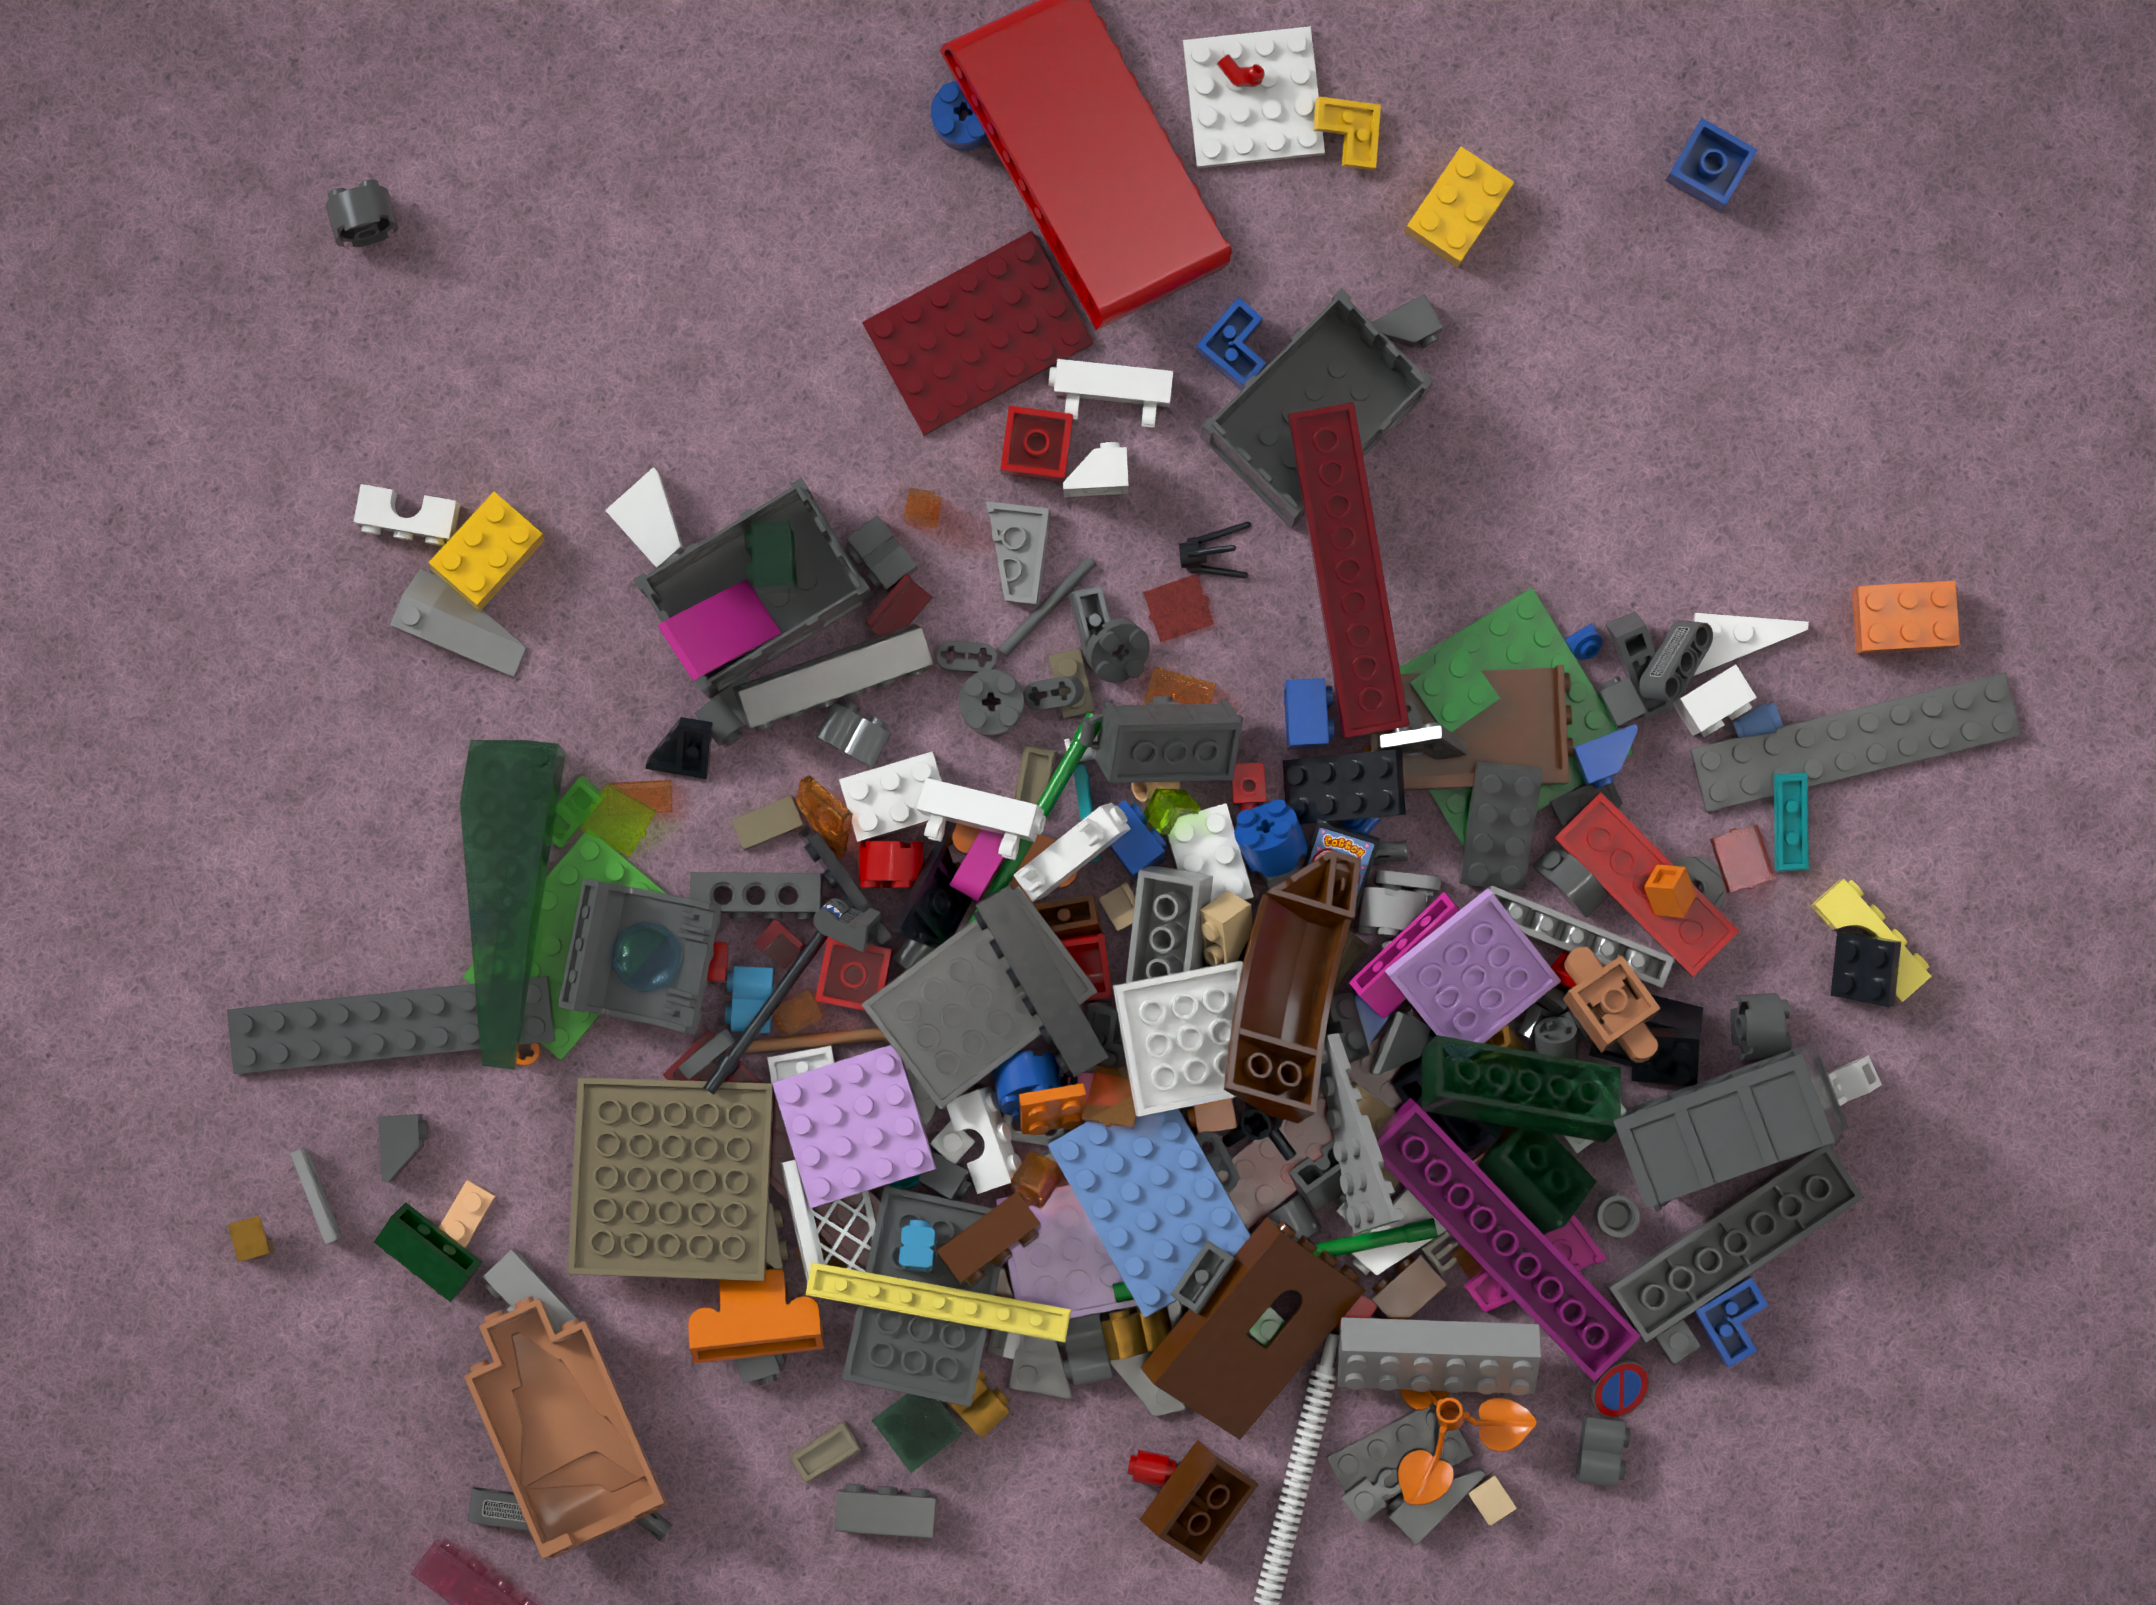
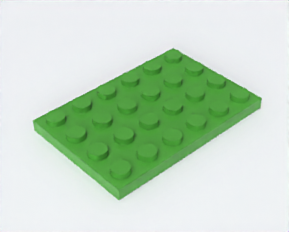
M590 828L585 831L511 919V929L502 930L463 975V978L470 984L549 976L556 1041L541 1042V1044L560 1060L567 1056L601 1015L558 1007L583 878L667 894ZM643 926L633 930L626 936L620 947L619 963L622 972L628 980L633 978L668 936L665 931L654 926Z

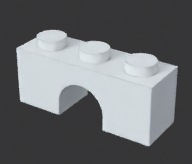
M360 485L354 523L362 526L361 532L381 535V530L394 532V538L412 541L413 535L425 537V543L436 546H444L445 541H449L455 534L460 504L457 501L424 495L422 508L419 513L410 518H403L397 514L395 509L397 493L394 490Z
M991 1085L959 1096L946 1105L955 1132L973 1129L979 1132L984 1139L985 1149L982 1156L977 1160L967 1163L977 1194L1023 1178L1021 1159L1014 1152L1011 1144L1012 1135L1010 1128L1003 1121L997 1095L993 1092Z

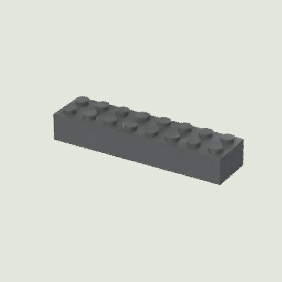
M1826 1146L1814 1149L1798 1157L1605 1287L1631 1326L1641 1335V1341L1647 1343L1864 1199V1196L1833 1150L1827 1152Z

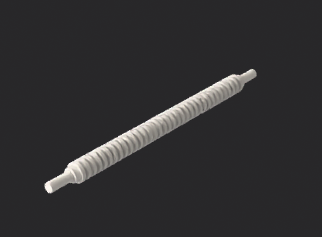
M1330 1333L1327 1336L1321 1362L1316 1364L1315 1370L1311 1371V1375L1317 1378L1309 1379V1383L1315 1386L1307 1387V1392L1312 1393V1396L1305 1395L1304 1400L1310 1401V1404L1303 1403L1302 1408L1308 1410V1412L1301 1411L1300 1417L1306 1418V1421L1299 1420L1298 1425L1303 1426L1304 1429L1297 1428L1296 1433L1302 1435V1437L1294 1438V1442L1300 1445L1292 1446V1450L1298 1453L1290 1454V1459L1296 1461L1288 1462V1467L1293 1468V1471L1286 1470L1285 1475L1291 1477V1479L1284 1478L1283 1483L1289 1485V1487H1282L1281 1490L1287 1496L1280 1495L1279 1498L1285 1504L1278 1503L1277 1509L1283 1512H1276L1275 1517L1281 1520H1274L1273 1525L1279 1528H1272L1271 1534L1275 1535L1276 1538L1269 1537V1542L1274 1544V1546L1267 1545L1266 1550L1272 1552V1554H1265L1264 1559L1269 1560L1270 1563L1263 1562L1262 1567L1268 1569V1571L1261 1570L1260 1576L1266 1579H1259L1258 1584L1264 1586V1588L1257 1587L1256 1593L1262 1596L1255 1595L1254 1601L1260 1604L1253 1605L1280 1604L1274 1598L1281 1599L1282 1593L1276 1590H1283L1284 1585L1278 1582L1286 1581V1576L1281 1575V1573H1288V1568L1283 1565H1290L1291 1560L1285 1558V1556L1292 1557L1293 1552L1287 1550V1548H1294L1295 1545L1289 1539L1296 1540L1297 1535L1291 1533V1531L1298 1532L1299 1526L1294 1525L1293 1522L1300 1523L1301 1518L1295 1516V1514L1302 1515L1303 1510L1297 1508V1506L1304 1507L1305 1501L1299 1498L1307 1497V1493L1301 1490L1309 1489V1484L1303 1482L1311 1481V1476L1307 1475L1306 1472L1313 1473L1314 1468L1308 1466V1464L1315 1465L1316 1460L1310 1458V1455L1317 1456L1318 1453L1312 1447L1319 1448L1320 1443L1314 1441V1439L1321 1440L1322 1434L1316 1433V1431L1324 1430V1426L1318 1423L1326 1422V1418L1320 1415L1328 1414V1409L1322 1407L1323 1405L1330 1406L1331 1401L1326 1400L1325 1397L1332 1398L1333 1393L1327 1391V1388L1334 1389L1335 1384L1329 1383V1380L1336 1381L1337 1378L1334 1375L1335 1368H1333L1339 1343V1335Z

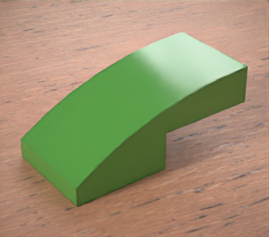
M582 775L576 780L561 801L553 806L537 828L559 848H563L607 796Z

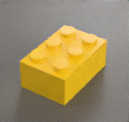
M1461 146L1406 226L1404 233L1458 268L1512 189L1514 181Z
M493 492L428 563L431 570L480 612L544 542L543 533L497 493Z

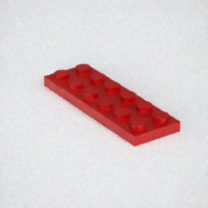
M1601 792L1554 837L1569 854H1572L1597 879L1605 891L1671 957L1675 958L1674 960L1691 977H1694L1739 932L1694 885L1696 897L1684 918L1657 916L1654 914L1644 886L1656 865H1674Z

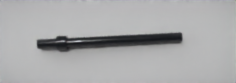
M818 930L728 1054H723L716 1063L718 1068L704 1085V1089L714 1095L729 1074L733 1075L739 1066L737 1062L825 943L828 936L823 935Z

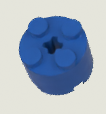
M957 81L942 85L935 95L931 106V118L937 136L948 147L955 150L970 151L978 148L989 138ZM962 110H968L969 116H966L965 121L959 120L958 114H961Z
M1276 799L1251 810H1243L1238 814L1236 819L1238 823L1234 831L1235 840L1247 867L1253 873L1255 871L1262 872L1265 877L1280 876L1290 872L1299 865L1297 860L1302 854L1305 857L1308 851L1307 839L1296 813L1291 807L1286 805L1284 800Z
M1033 1051L1017 1052L999 1065L997 1070L994 1069L992 1071L999 1109L1005 1114L1012 1115V1119L1016 1122H1020L1019 1094L1062 1087L1057 1078L1058 1067L1056 1058L1049 1052L1043 1051V1056H1034Z

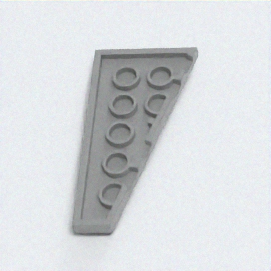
M1337 1033L1325 1036L1320 1087L1322 1094L1327 1100V1122L1333 1130L1335 1140L1333 1146L1334 1156L1340 1164L1342 1174L1340 1176V1186L1343 1193L1346 1194L1348 1204L1346 1211L1347 1221L1352 1226L1353 1234L1404 1220L1401 1209H1394L1390 1195H1393L1395 1191L1391 1181L1387 1182L1383 1178L1381 1170L1384 1166V1160L1368 1115L1362 1116L1357 1103L1361 1101L1362 1097L1359 1089L1354 1088L1350 1084L1351 1066L1340 1035Z

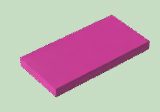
M747 579L676 614L658 625L659 630L693 681L764 645L781 634V631Z

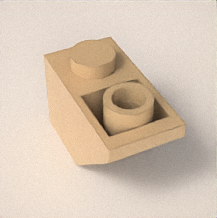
M1226 891L1200 909L1203 954L1205 960L1212 966L1238 961L1253 927L1251 904L1230 891Z

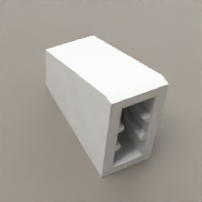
M653 467L605 511L658 569L679 556L684 549L662 478Z

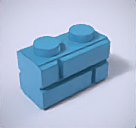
M910 1220V1226L905 1225V1227H902L901 1244L903 1247H900L899 1264L904 1270L931 1272L934 1270V1251L936 1250L937 1234L931 1228L930 1222Z

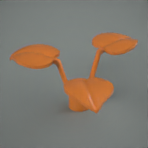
M1400 1389L1406 1404L1415 1410H1425L1434 1403L1437 1407L1438 1423L1441 1426L1434 1457L1425 1450H1416L1407 1454L1400 1463L1398 1480L1405 1503L1408 1505H1426L1440 1499L1450 1489L1454 1479L1453 1468L1448 1462L1439 1460L1447 1430L1453 1431L1458 1429L1463 1424V1421L1466 1420L1472 1425L1480 1427L1479 1438L1487 1448L1496 1452H1507L1519 1446L1536 1427L1537 1421L1535 1417L1516 1402L1504 1398H1492L1480 1405V1420H1476L1470 1416L1469 1412H1463L1462 1405L1458 1400L1446 1398L1450 1394L1447 1391L1428 1390L1417 1392Z

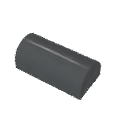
M1102 586L1068 594L1084 657H1086V647L1093 634L1097 636L1104 629L1102 625L1110 621Z
M1207 1240L1170 1295L1199 1315L1236 1259Z

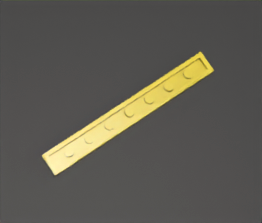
M813 1262L811 1263L806 1296L1064 1343L1071 1309Z

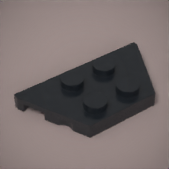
M943 835L942 841H936L891 928L894 934L934 949L956 933L972 901V898L950 886L960 867V862L953 863L948 846L953 844L950 835Z

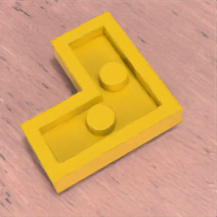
M1320 96L1316 98L1313 131L1344 135L1342 166L1374 170L1376 168L1381 105Z

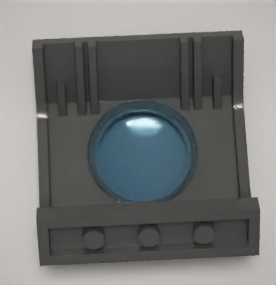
M583 878L558 1007L583 1013L590 1012L696 1035L697 1026L702 1016L701 1005L703 995L708 987L707 975L709 965L714 956L713 944L716 929L721 921V905Z

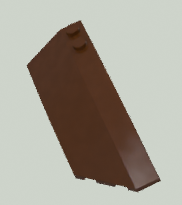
M1331 850L1262 895L1251 930L1236 995L1224 1090L1269 1116L1299 1124L1316 1113L1328 1016L1351 920L1355 917L1361 858Z

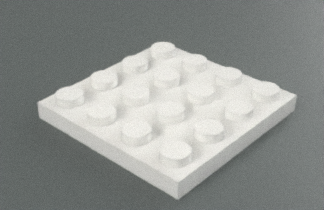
M1311 26L1183 40L1197 169L1325 154L1323 132L1313 131L1315 102L1319 95ZM1229 54L1239 67H1253L1254 64L1260 65L1265 71V76L1262 83L1256 87H1237L1230 82L1217 66V63Z
M1243 961L1113 985L1136 1116L1236 1097L1224 1090L1231 1025Z

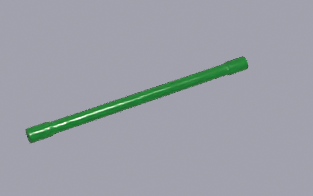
M1087 712V714L1085 715V717L1090 718L1094 716L1089 712ZM1082 722L1073 737L1070 747L1036 804L1044 811L1045 821L1085 751L1089 748V746H1082L1079 743ZM1100 722L1095 724L1093 741L1099 732ZM1020 839L1016 859L1005 858L982 900L1010 884L1033 842ZM974 915L971 917L969 923L975 919Z
M1434 1218L1407 1223L1391 1229L1317 1243L1316 1246L1318 1247V1252L1321 1253L1323 1250H1326L1336 1257L1405 1242L1413 1243L1437 1238L1438 1235ZM1124 1281L1113 1283L1116 1303L1134 1300Z

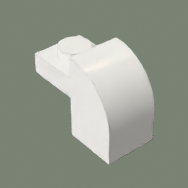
M1869 1055L1827 1072L1840 1106L1847 1101L1868 1094L1882 1085Z

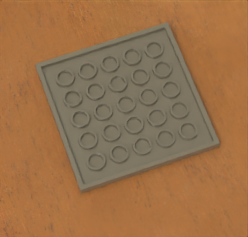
M578 1077L567 1274L765 1281L774 1099L773 1084L723 1082L713 1095L703 1088L707 1081Z

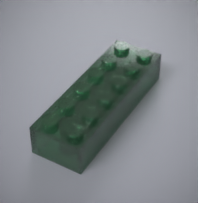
M1436 1035L1422 1050V1111L1606 1142L1617 1132L1613 1121L1621 1115L1620 1068Z

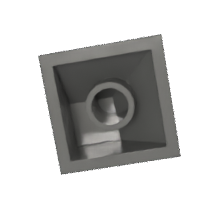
M1394 1012L1369 1073L1381 1075L1419 1058L1422 1052L1428 1054L1435 1037L1430 1034V1026L1403 1013Z

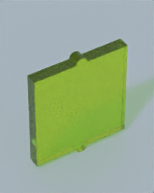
M606 783L596 803H591V811L580 830L594 838H601L612 848L630 857L640 839L646 837L647 832L645 830L655 815L656 810Z

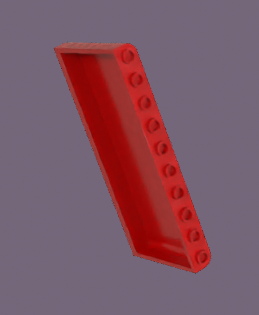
M1039 0L944 43L939 51L1097 331L1222 270L1230 263L1232 249L1229 242L1222 238L1216 227L1214 215L1204 206L1200 199L1201 195L1197 185L1190 181L1185 172L1183 160L1173 151L1169 144L1166 130L1159 126L1156 121L1152 105L1142 96L1138 89L1135 75L1128 71L1119 47L1111 41L1106 32V24L1100 16H1097L1091 5V0Z

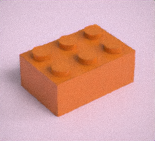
M1956 580L1857 586L1852 590L1856 654L1953 649L1960 645Z

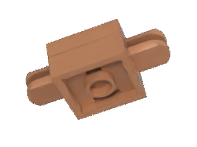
M1578 947L1573 949L1566 958L1564 966L1576 983V986L1567 992L1563 998L1564 1002L1601 1053L1618 1042L1632 1061L1636 1063L1648 1061L1656 1052L1658 1042L1645 1023L1652 1019L1661 1009L1622 955L1606 966H1603L1590 948Z

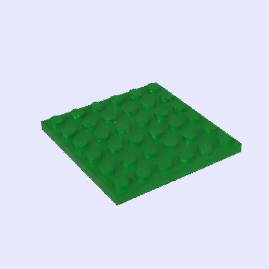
M1533 588L1400 667V674L1424 673L1461 646L1465 647L1481 671L1555 668L1557 665H1564V673L1570 674V692H1565L1566 705H1571L1572 724L1567 725V738H1573V748L1619 730V728H1615L1603 702ZM1631 748L1629 749L1626 758L1633 754ZM1574 755L1573 757H1568L1569 783L1541 785L1537 812L1549 805V801L1584 784ZM1472 788L1428 790L1461 846L1464 847Z

